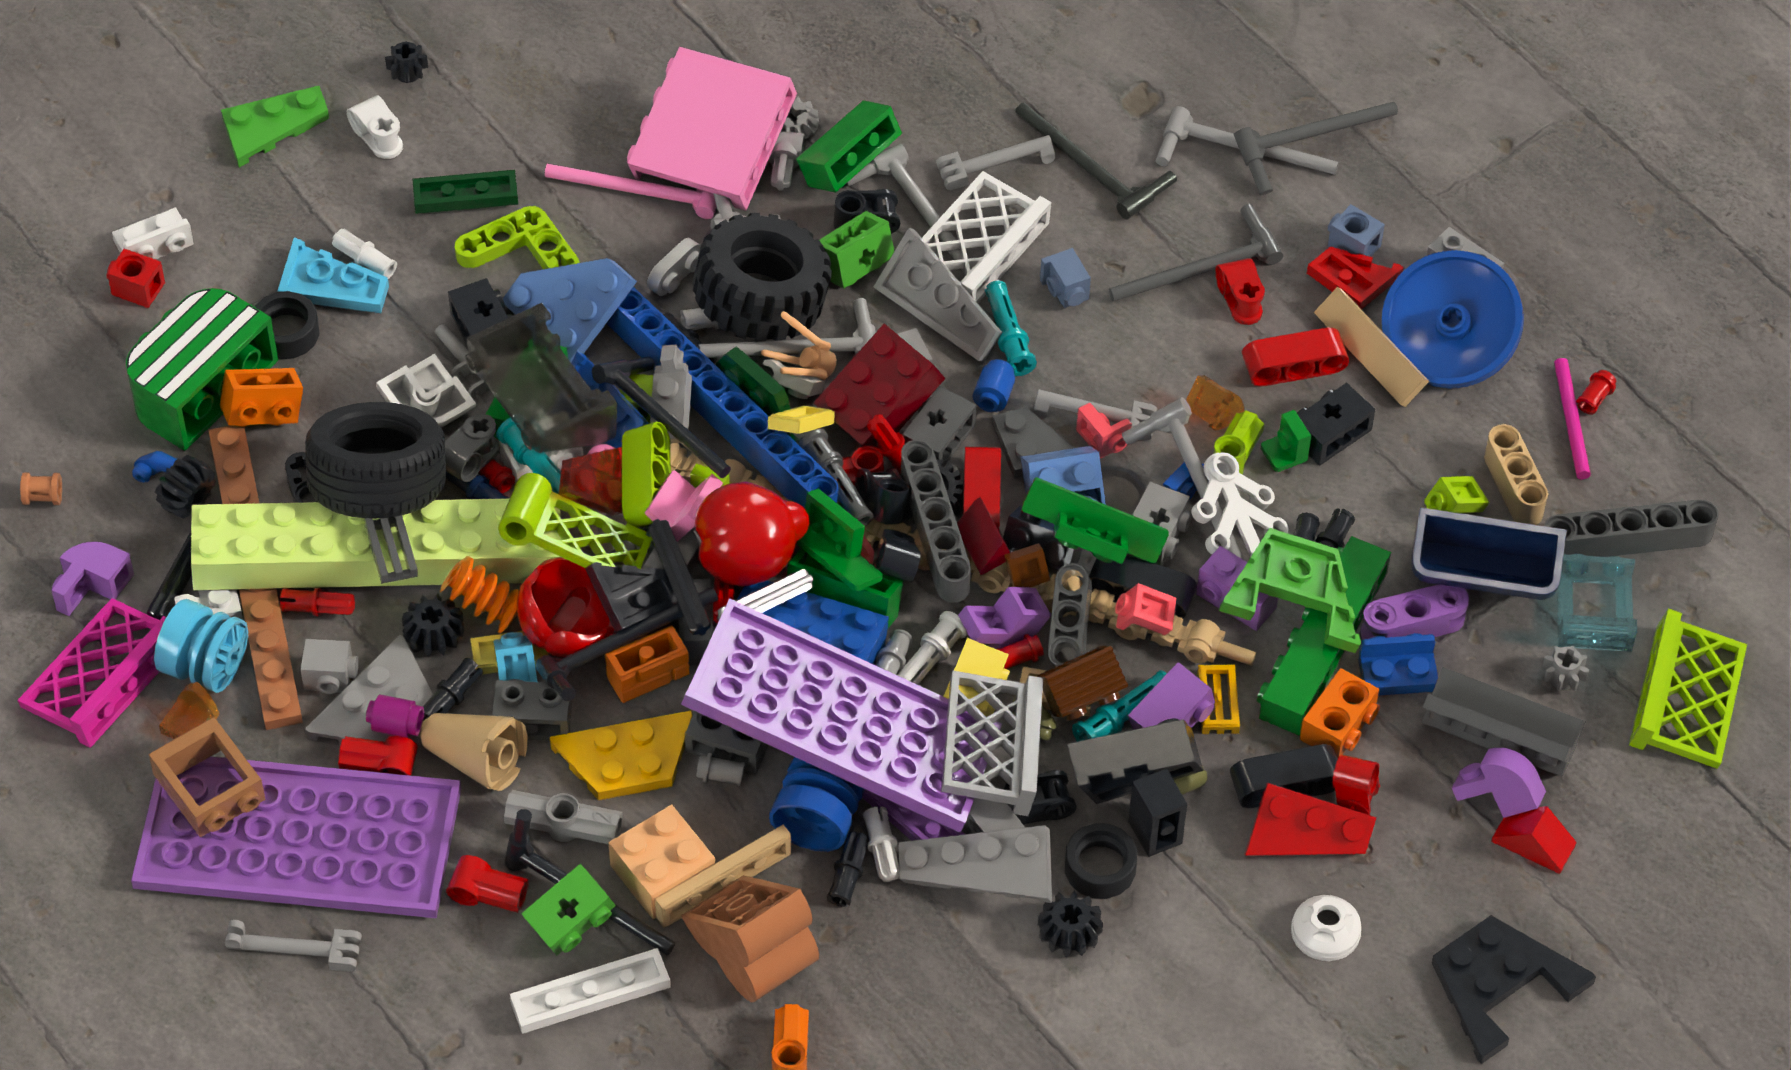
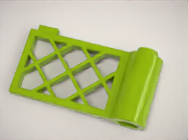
M526 473L518 479L498 526L500 536L509 544L524 546L532 543L584 568L595 562L602 563V566L615 567L613 563L623 561L625 565L636 566L641 569L652 540L651 537L646 535L647 532L629 523L623 525L553 492L550 482L542 475L536 473ZM554 507L567 512L571 518L561 519ZM588 525H595L601 528L604 534L594 535ZM577 527L583 537L573 538L568 528ZM556 530L562 540L557 541L543 533ZM627 540L640 548L628 551L622 541ZM611 543L616 553L607 554L601 544ZM590 546L596 556H589L583 553L580 547Z

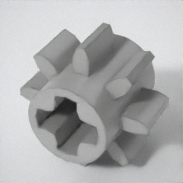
M1554 646L1552 656H1545L1542 668L1546 670L1544 681L1550 682L1557 691L1569 689L1576 691L1579 680H1587L1589 669L1585 667L1587 655H1581L1574 646L1561 648Z

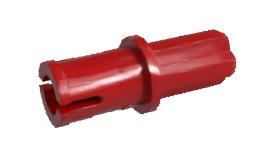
M877 414L873 419L868 420L867 428L879 443L878 449L882 452L883 456H886L892 463V466L901 474V450L905 445V439L902 434L892 429L883 415Z
M316 587L314 591L283 588L280 598L295 599V602L280 601L282 612L312 613L314 617H318L320 613L351 615L355 608L353 594L324 592L319 587Z

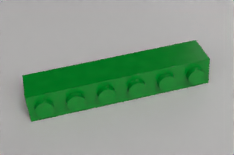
M1351 536L1345 548L1338 547L1348 586L1345 592L1348 605L1353 607L1355 615L1353 626L1356 632L1363 620L1365 607L1373 601L1388 573L1391 552ZM1305 607L1302 615L1304 623L1300 629L1294 627L1287 642L1288 652L1285 656L1280 654L1276 659L1272 669L1274 677L1271 683H1263L1256 701L1261 704L1259 719L1298 736L1301 734L1304 717L1325 690L1346 651L1324 644L1328 614Z

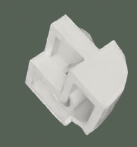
M435 354L411 368L405 365L376 383L377 390L386 402L404 404L420 409L434 418L441 427L468 413L476 406L475 401L457 376L452 378Z

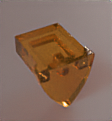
M1205 375L1197 376L1186 399L1191 412L1209 423V427L1214 431L1229 426L1236 413H1243L1245 411L1243 401L1238 395L1223 388Z
M198 682L190 683L181 691L177 701L159 725L161 734L176 739L213 717L217 719L220 715L219 710L212 697Z

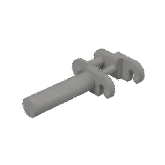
M441 324L435 329L437 337L460 362L452 369V377L457 376L459 378V372L461 371L464 376L476 373L481 379L468 390L472 398L476 397V391L483 395L494 388L493 384L504 377L505 369L503 367L497 368L492 363L493 355L491 353L475 358L445 324ZM487 367L490 372L484 375L480 370Z

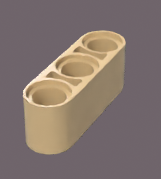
M1497 425L1489 432L1484 456L1485 462L1514 521L1537 525L1543 518L1548 497L1547 488L1518 430L1511 425Z

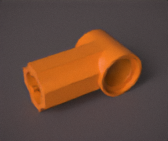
M785 1004L783 1007L775 1009L774 1039L771 1052L772 1070H807L809 1010L803 1009L799 1004ZM795 1062L793 1065H785L783 1063Z

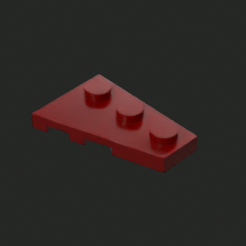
M1266 783L1244 856L1366 854L1377 817Z

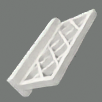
M982 171L922 239L933 252H936L938 258L949 270L965 269L966 276L960 283L973 299L979 303L986 295L985 289H987V284L999 280L1048 226L1051 202L1041 196L1034 201ZM985 185L994 190L997 197L979 199L977 192ZM1018 204L1025 208V210L1021 214L1007 215L1005 205ZM1000 207L1001 216L983 218L981 208ZM976 209L977 218L959 220L958 213L961 210ZM1004 225L1005 232L1003 235L987 236L985 227ZM980 227L981 238L963 239L961 229ZM956 230L958 240L939 242L938 235L942 231ZM984 247L986 254L983 257L968 259L966 248ZM960 249L961 260H943L942 251Z

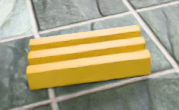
M1198 665L1197 677L1206 685V674H1212L1216 720H1210L1209 715L1201 722L1202 734H1209L1210 730H1216L1217 734H1224L1225 730H1231V734H1239L1240 721L1235 665ZM1220 674H1227L1230 720H1224Z

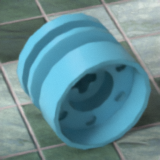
M180 600L171 609L159 632L155 646V667L158 671L180 680L190 677V681L194 685L204 686L209 691L219 693L231 683L243 660L248 641L247 623L235 616L230 618L224 612H218L213 615L212 609L208 606L192 600Z

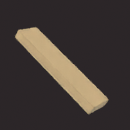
M1336 287L1314 311L1328 328H1336L1339 331L1343 344L1400 405L1406 407L1429 382L1341 288Z
M783 824L655 898L656 919L663 928L681 919L682 914L741 876L753 877L791 855V833Z

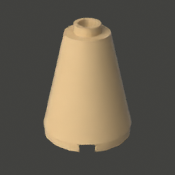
M434 713L423 721L419 733L425 749L484 787L497 791L504 790L515 780L521 769L515 767L519 755L525 757L527 752L528 735L523 722L510 716Z

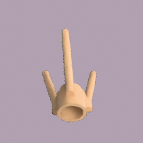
M782 312L781 317L815 344V346L805 348L801 352L800 357L765 349L761 351V355L803 367L780 368L781 374L816 377L826 380L834 372L837 361L836 355L829 351L831 343L821 340L794 317L790 316L787 312Z

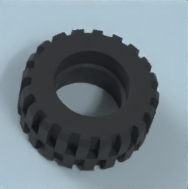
M750 213L746 217L739 214L729 218V222L725 219L718 223L705 235L695 269L693 292L695 293L698 306L701 310L704 309L703 313L711 322L716 321L718 327L723 331L728 332L730 330L736 333V337L742 339L746 337L755 338V342L766 341V339L779 341L785 340L787 336L792 339L801 335L800 332L781 317L782 312H787L807 329H810L816 323V319L820 317L831 279L830 258L818 239H813L812 232L805 227L803 229L797 227V223L790 219L784 221L778 219V215L769 214L768 217L760 216V213ZM745 273L763 274L779 282L762 281Z

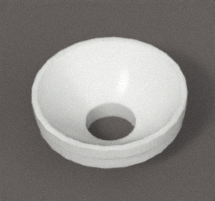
M1318 895L1307 899L1297 908L1291 923V934L1296 946L1307 956L1320 961H1336L1347 957L1358 946L1361 938V921L1355 908L1347 901L1332 895ZM1323 910H1331L1339 916L1340 920L1334 925H1325L1318 920L1317 915Z

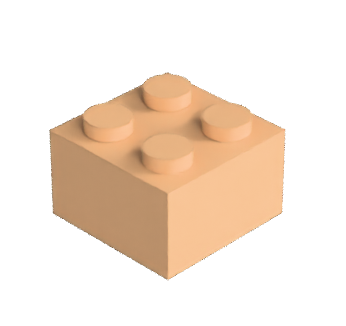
M672 804L608 842L610 866L652 919L656 918L655 898L715 864L714 855Z

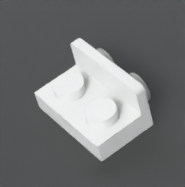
M176 207L112 232L114 243L120 253L125 248L153 259H158L173 252H179L186 247L194 245L190 224L187 219H182Z

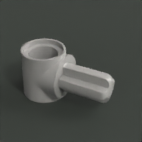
M780 132L768 161L773 166L771 185L777 187L779 191H783L784 188H789L791 185L793 169L799 165L796 159L804 153V133Z

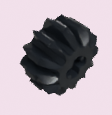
M189 455L182 457L181 460L177 459L174 461L173 466L166 468L165 475L159 478L161 483L155 490L157 494L156 501L167 512L184 519L192 514V505H205V500L212 495L211 489L216 484L214 479L215 472L202 460Z
M438 593L431 600H428L422 594L421 603L410 602L408 612L403 613V637L406 642L411 643V648H413L414 652L424 649L425 654L429 657L433 651L438 650L444 656L446 646L457 648L458 638L463 637L465 631L464 623H462L464 621L463 612L460 608L455 607V602L450 599L442 601V597Z
M1075 890L1071 893L1070 898H1065L1058 892L1055 896V902H1045L1043 912L1038 915L1037 925L1040 928L1039 937L1041 942H1049L1051 953L1060 948L1063 949V954L1066 958L1070 955L1071 950H1075L1083 956L1086 952V946L1095 948L1098 943V936L1103 932V922L1099 906H1091L1092 900L1090 896L1081 900L1077 899L1078 896Z

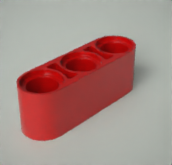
M1332 327L1258 339L1248 343L1242 350V356L1249 377L1255 386H1269L1331 375L1344 370L1349 364V358L1340 333L1336 328Z
M965 447L963 515L973 502L981 497L998 530L1000 527L1001 448Z

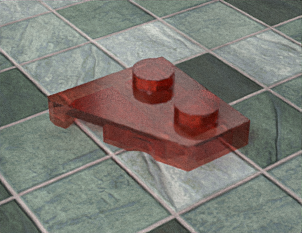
M622 447L562 460L559 495L611 516L622 514Z

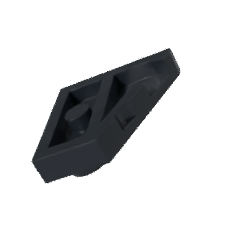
M598 562L585 567L615 632L678 603L664 569L651 567L639 569L636 566L630 565L611 567L602 566V563Z

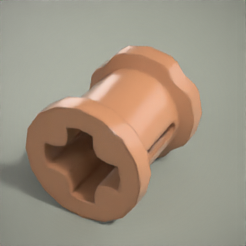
M29 472L22 473L20 484L22 504L29 505L31 501H41L60 505L62 501V477L60 473H53L52 476H31Z

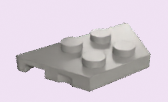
M399 635L305 728L308 739L317 741L318 737L339 740V745H341L342 739L345 736L385 742L388 737L395 735L371 730V723L366 722V711L371 700L375 701L377 696L381 694L412 700L418 706L425 705L433 696V693L403 636Z

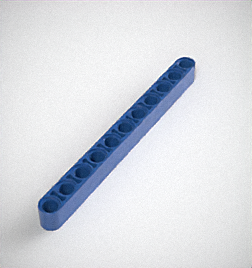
M633 287L606 324L641 358L651 357L655 363L654 370L656 366H661L662 346L676 344L684 352L683 363L688 365V373L692 376L690 405L786 499L792 500L805 508L807 492L820 489L837 503L838 483L786 432L768 429V415Z

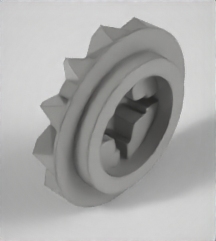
M798 96L789 113L797 118L796 125H794L790 118H786L781 132L804 133L805 139H807L818 128V110L813 109L811 101L802 102Z

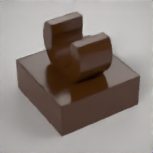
M1039 543L1004 555L1012 587H1033L1051 581L1044 552Z

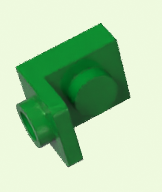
M1291 410L1281 415L1280 430L1277 431V436L1263 441L1260 449L1274 471L1280 472L1308 461L1311 434L1296 411Z

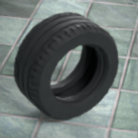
M390 402L351 404L327 412L317 419L307 432L305 440L307 487L322 506L333 512L358 518H389L405 515L429 505L436 499L445 485L446 457L444 432L434 418L415 407Z

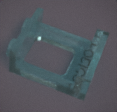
M1563 555L1560 583L1557 589L1558 647L1574 646V648L1632 652L1637 634V619H1633L1632 575L1635 559L1621 558L1619 556ZM1582 582L1612 585L1615 588L1616 618L1573 615V584Z

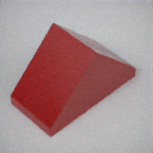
M1548 806L1538 807V809L1503 818L1491 842L1558 874L1562 872L1577 844Z

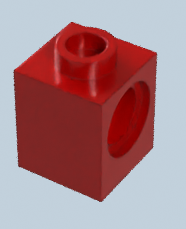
M125 248L116 260L111 261L107 269L106 276L109 280L113 296L147 308L150 307L165 284L161 261Z

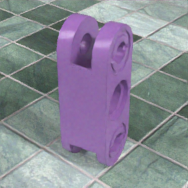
M1438 584L1370 602L1365 607L1363 613L1364 623L1360 630L1361 641L1375 637L1372 632L1385 634L1384 637L1386 638L1407 636L1414 633L1421 635L1433 634L1434 637L1454 633L1460 630L1464 624L1469 602L1468 593L1464 588Z

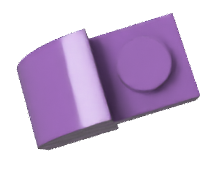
M102 542L81 543L68 549L60 557L64 574H60L55 579L51 590L56 610L70 616L89 590L108 599H116L134 575L130 554Z
M1008 587L994 606H965L958 616L971 640L989 644L994 649H1000L1023 640L1026 634H1029L1030 637L1036 635L1051 617V614L1036 588Z
M1507 748L1488 749L1481 764L1473 763L1461 769L1452 786L1457 801L1492 792L1503 818L1538 809L1546 793L1533 764L1522 754Z

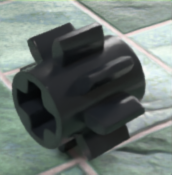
M405 41L398 43L396 46H391V56L385 57L386 69L391 70L392 79H398L404 83L414 82L418 78L422 79V69L428 68L427 55L422 53V46H416L411 42Z

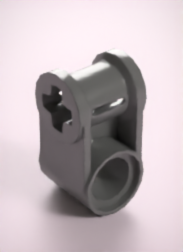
M486 414L473 415L449 438L445 439L446 472L464 482H470L485 465L499 454L500 445L494 437L496 423L491 416Z

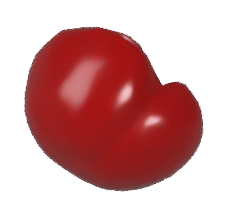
M738 482L717 488L701 502L695 515V529L701 539L699 550L701 565L714 578L731 585L749 586L769 580L779 574L791 559L796 542L808 531L809 515L802 505L794 501L783 500L773 491L756 484Z
M562 557L548 559L536 567L520 586L517 597V613L522 631L533 645L546 650L551 655L564 658L613 634L614 628L584 567Z

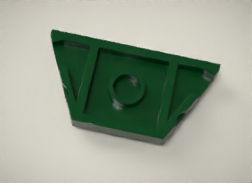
M737 346L727 352L715 364L768 416L791 409L784 387ZM786 432L797 444L800 440L793 433Z

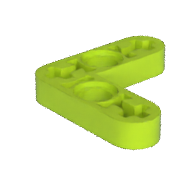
M536 206L523 207L463 234L455 242L456 260L461 266L466 268L479 267L525 245L542 269L559 267L558 260L560 259L562 266L580 263L576 254L545 211ZM499 232H505L510 235L509 239L502 242L495 241L492 237ZM544 242H553L557 245L551 251H544L539 248ZM469 248H470L472 251H476V252L471 253L469 250H466V249H469Z

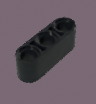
M1126 555L1123 564L1115 561L1107 563L1096 558L1089 574L1092 582V592L1094 589L1105 590L1115 596L1113 602H1117L1121 594L1126 593L1138 583L1176 597L1174 614L1182 619L1185 618L1197 589V583L1191 576Z
M1315 745L1241 760L1230 768V775L1240 805L1243 808H1256L1260 806L1266 783L1311 797L1334 792L1333 774L1338 759L1331 745Z

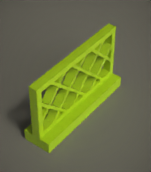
M1668 608L1656 627L1629 746L1643 750L1648 744L1718 769L1723 758L1747 644L1680 621L1682 613ZM1682 635L1695 639L1700 649L1689 653L1681 642ZM1722 648L1735 653L1734 661L1723 665L1715 650ZM1706 655L1715 669L1703 674L1693 659ZM1685 663L1694 678L1682 683L1674 671V667ZM1720 676L1728 689L1726 692L1717 695L1708 680ZM1699 684L1708 699L1696 704L1687 689ZM1676 693L1680 695L1687 708L1678 712L1674 711L1667 700L1668 696ZM1711 705L1714 706L1721 717V721L1710 724L1701 711ZM1692 714L1702 729L1689 733L1680 718ZM1672 723L1680 738L1672 740L1660 736L1661 726ZM1706 735L1715 747L1713 754L1700 750L1694 740Z

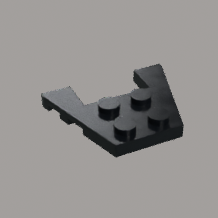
M1492 915L1434 954L1432 959V965L1450 1003L1454 1004L1461 1019L1462 1029L1465 1035L1469 1036L1475 1048L1474 1054L1481 1064L1508 1046L1509 1037L1486 1012L1539 975H1542L1567 1002L1592 986L1596 978L1591 971Z

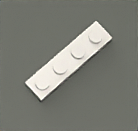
M656 948L511 993L510 1002L523 1034L671 988V984L659 949Z

